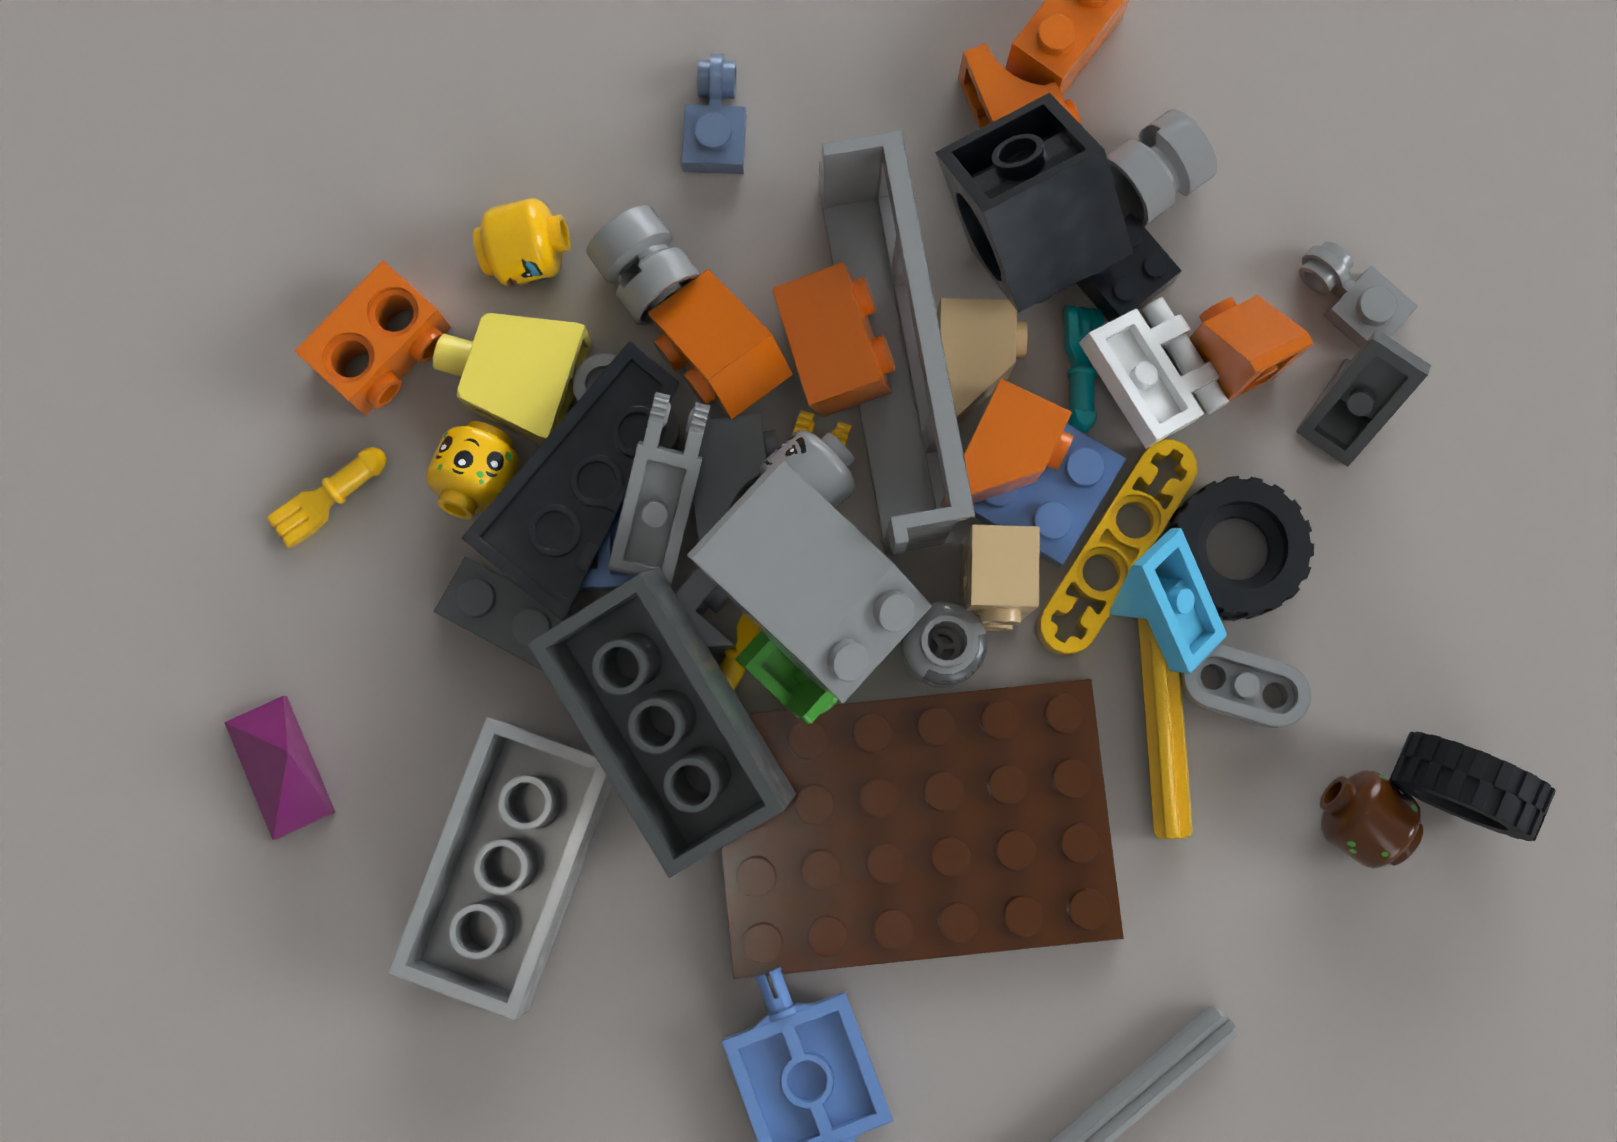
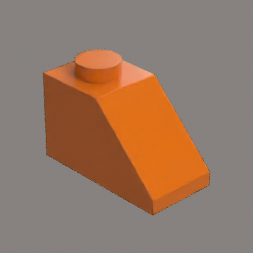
M1258 295L1238 305L1233 297H1230L1211 306L1199 315L1202 323L1189 338L1205 363L1211 361L1220 376L1217 382L1229 401L1276 378L1314 344L1306 330Z
M1000 379L964 453L973 504L1035 483L1046 466L1057 471L1074 438L1073 435L1063 431L1072 412L1006 380ZM944 495L940 504L943 508L948 507L946 495Z

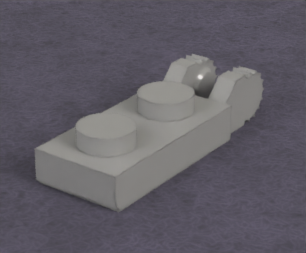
M656 392L644 441H639L637 444L608 570L636 576L640 573L660 568L669 585H671L703 457L698 456L710 405L696 402L695 408L690 411L686 426L688 436L684 452L658 446L662 429L667 425L671 405L669 403L670 395Z

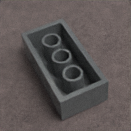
M660 568L636 575L527 644L668 878L783 812L795 797V790Z

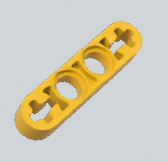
M1163 439L1150 446L1136 461L1040 612L1036 622L1037 635L1041 644L1049 652L1059 656H1071L1086 649L1099 633L1110 615L1109 610L1131 566L1155 544L1194 482L1197 474V460L1192 450L1184 443L1174 439ZM1169 456L1176 461L1173 471L1176 475L1180 476V480L1170 478L1161 486L1154 498L1144 492L1133 490L1132 487L1136 483L1144 491L1154 480L1158 468L1151 463L1152 459L1161 462ZM1157 500L1166 502L1164 509ZM1136 505L1147 513L1150 527L1145 536L1130 538L1119 531L1116 524V516L1121 507ZM1104 557L1114 564L1117 571V580L1111 589L1097 591L1085 582L1083 567L1088 559ZM1071 586L1074 592L1083 600L1099 604L1101 608L1097 614L1090 606L1084 608L1075 624L1077 629L1082 632L1081 638L1070 636L1061 642L1055 637L1058 626L1051 621L1053 614L1063 617L1076 603L1078 598L1066 595L1068 587Z

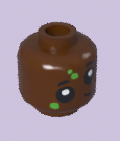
M1360 771L1348 779L1340 776L1328 785L1321 796L1320 808L1324 810L1321 818V830L1324 837L1363 866L1374 869L1388 864L1393 866L1401 864L1413 854L1421 842L1423 826L1420 823V806L1411 795L1378 772Z

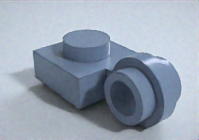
M711 53L710 60L699 59L698 97L710 99L709 105L685 104L682 145L683 172L744 174L746 107L723 106L724 98L735 99L737 75L736 61L725 60L724 54Z

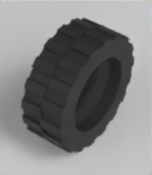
M1239 476L1226 477L1219 483L1213 481L1205 485L1184 501V504L1174 512L1169 520L1172 522L1171 526L1165 531L1166 533L1171 528L1182 529L1219 616L1223 617V620L1236 621L1241 618L1251 619L1282 606L1284 601L1293 598L1300 590L1298 586L1301 581L1308 578L1312 568L1309 567L1310 557L1314 556V543H1311L1309 534L1312 532L1309 520L1305 521L1300 512L1301 506L1295 499L1290 500L1284 494L1285 490L1276 484L1270 486L1263 483V479L1252 476L1249 479H1239ZM1237 518L1251 522L1260 529L1266 539L1268 547L1266 562L1263 568L1251 578L1244 580L1226 578L1219 574L1208 560L1206 553L1207 538L1211 530L1218 523L1227 519Z
M1418 731L1415 733L1409 732L1389 781L1409 795L1444 812L1497 833L1530 842H1535L1556 792L1555 788H1552L1548 782L1512 763L1465 744Z

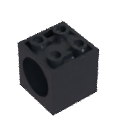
M1051 93L935 152L971 251L1018 313L1048 300L1065 288L1091 275L1098 274L1106 270L1110 265L1133 254L1105 149Z

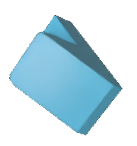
M1171 528L1131 566L1109 611L1110 614L1115 616L1147 619L1169 670L1190 674L1227 636V633L1182 529Z

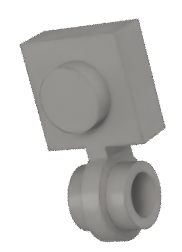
M1325 242L1322 246H1313L1302 257L1303 266L1299 269L1302 281L1316 293L1326 295L1331 291L1339 298L1324 314V317L1360 349L1376 329L1390 338L1418 308L1411 299L1372 265L1354 282L1350 278L1349 272L1353 267L1352 258L1342 247L1333 242Z

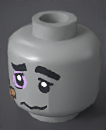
M797 431L760 466L761 476L777 458L784 460L835 509L852 495L855 487L854 478L847 468L855 459L846 446L830 432L820 439L811 432Z

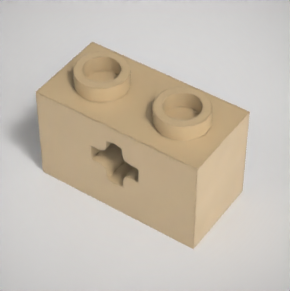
M972 525L960 545L959 604L965 606L966 611L974 612L981 619L985 631H1012L1013 625L1021 624V621L1039 607L1040 527Z

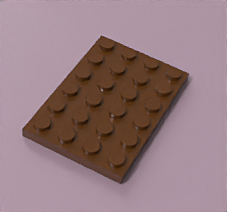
M1092 679L836 704L827 712L820 714L810 725L805 724L789 709L748 713L795 790L796 795L783 812L721 847L733 979L755 977L763 973L769 976V971L781 967L782 974L1124 939Z

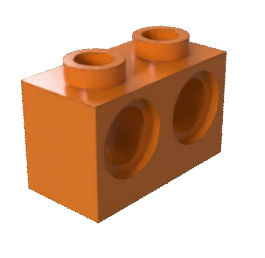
M382 260L294 352L366 416L374 407L378 409L385 406L397 395L402 386L401 379L417 362L425 363L433 357L438 339L451 326L435 306ZM401 310H413V318L406 328L396 332L388 331L389 321L395 313ZM360 354H369V363L364 372L355 377H345L346 365L353 357Z

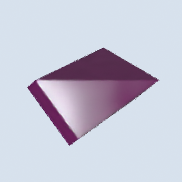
M287 696L279 697L224 722L272 840L279 839L335 813Z

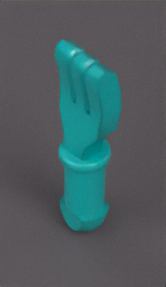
M1065 305L1063 308L1064 350L1071 362V367L1066 373L1070 379L1069 411L1072 412L1068 423L1082 433H1087L1093 428L1097 419V412L1095 411V378L1098 373L1092 367V363L1079 342L1089 332L1104 325L1103 311L1095 308L1088 309L1087 307L1080 306L1077 308Z

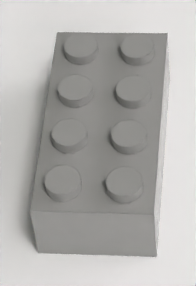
M486 716L389 968V975L516 1021L529 1011L612 787V783L593 753Z

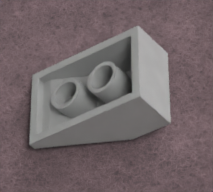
M777 458L687 554L698 568L811 681L842 703L854 693L932 607L927 599L887 556L789 464L780 458Z

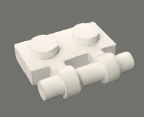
M1163 297L1156 299L1142 309L1143 314L1152 326L1151 329L1136 308L1089 332L1079 342L1145 449L1187 427L1204 415V412L1193 397L1194 395H1196L1208 415L1230 402L1217 382L1220 376L1211 361L1207 363L1203 361L1187 336L1191 332L1187 322L1181 314L1174 316ZM1163 349H1166L1168 351L1169 355L1171 356V358L1173 359V361L1175 362L1176 366L1178 367L1183 376L1179 375L1176 368L1174 367V365L1172 364V362L1170 361L1169 357Z

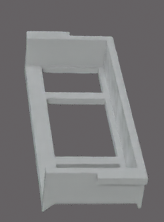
M902 130L822 143V161H819V193L832 265L844 262L856 279L866 278L877 308V313L868 315L874 337L884 335L896 371L887 374L892 393L858 405L885 554L893 556L904 554L908 550L953 543L952 531L957 522L974 517L975 511ZM944 495H946L948 506L946 508L940 506Z

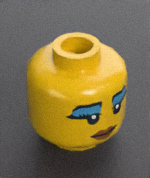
M528 198L489 208L482 216L481 226L476 227L473 231L475 254L482 271L486 276L494 275L501 284L508 287L553 278L561 269L562 253L571 250L570 234L564 217L561 214L552 215L545 203L536 198Z

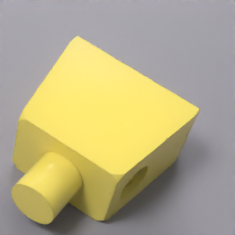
M486 313L480 319L473 341L446 333L440 336L433 354V368L461 377L457 388V398L468 410L541 445L572 409L575 400L573 377L578 366L588 358L593 342L585 325L579 323Z

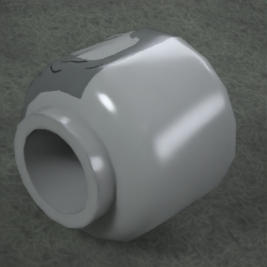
M936 601L931 604L932 607L901 640L902 657L908 671L920 682L932 687H953L967 681L982 666L987 653V633L981 623V619L974 612L966 611L965 606L953 601ZM940 636L947 638L951 643H943ZM931 640L937 647L935 654L930 651ZM953 650L949 658L940 659L943 651Z

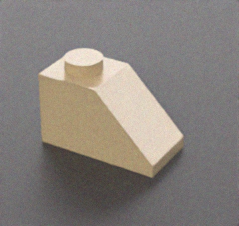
M940 299L937 317L958 424L995 391L1000 379L1007 380L1016 359H1025L1028 340L1027 321H1017V310L1009 300Z

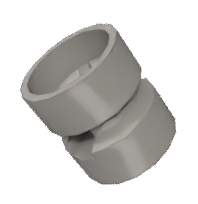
M1176 109L1168 110L1144 127L1139 133V141L1134 139L1126 140L1106 155L1123 216L1126 217L1132 212L1143 226L1151 223L1174 205L1176 192L1188 196L1213 178L1217 172V159L1205 133L1188 115Z
M648 205L631 208L609 221L594 235L586 249L588 257L605 281L610 284H619L616 291L618 299L635 323L642 326L653 323L648 312L700 275L682 248L669 247L672 235L655 210Z

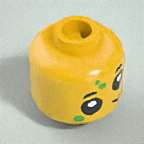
M470 421L466 426H455L447 430L426 471L428 486L439 496L437 505L450 515L461 519H472L474 513L482 514L519 471L520 459L512 448L513 441L511 437L499 428L481 421Z

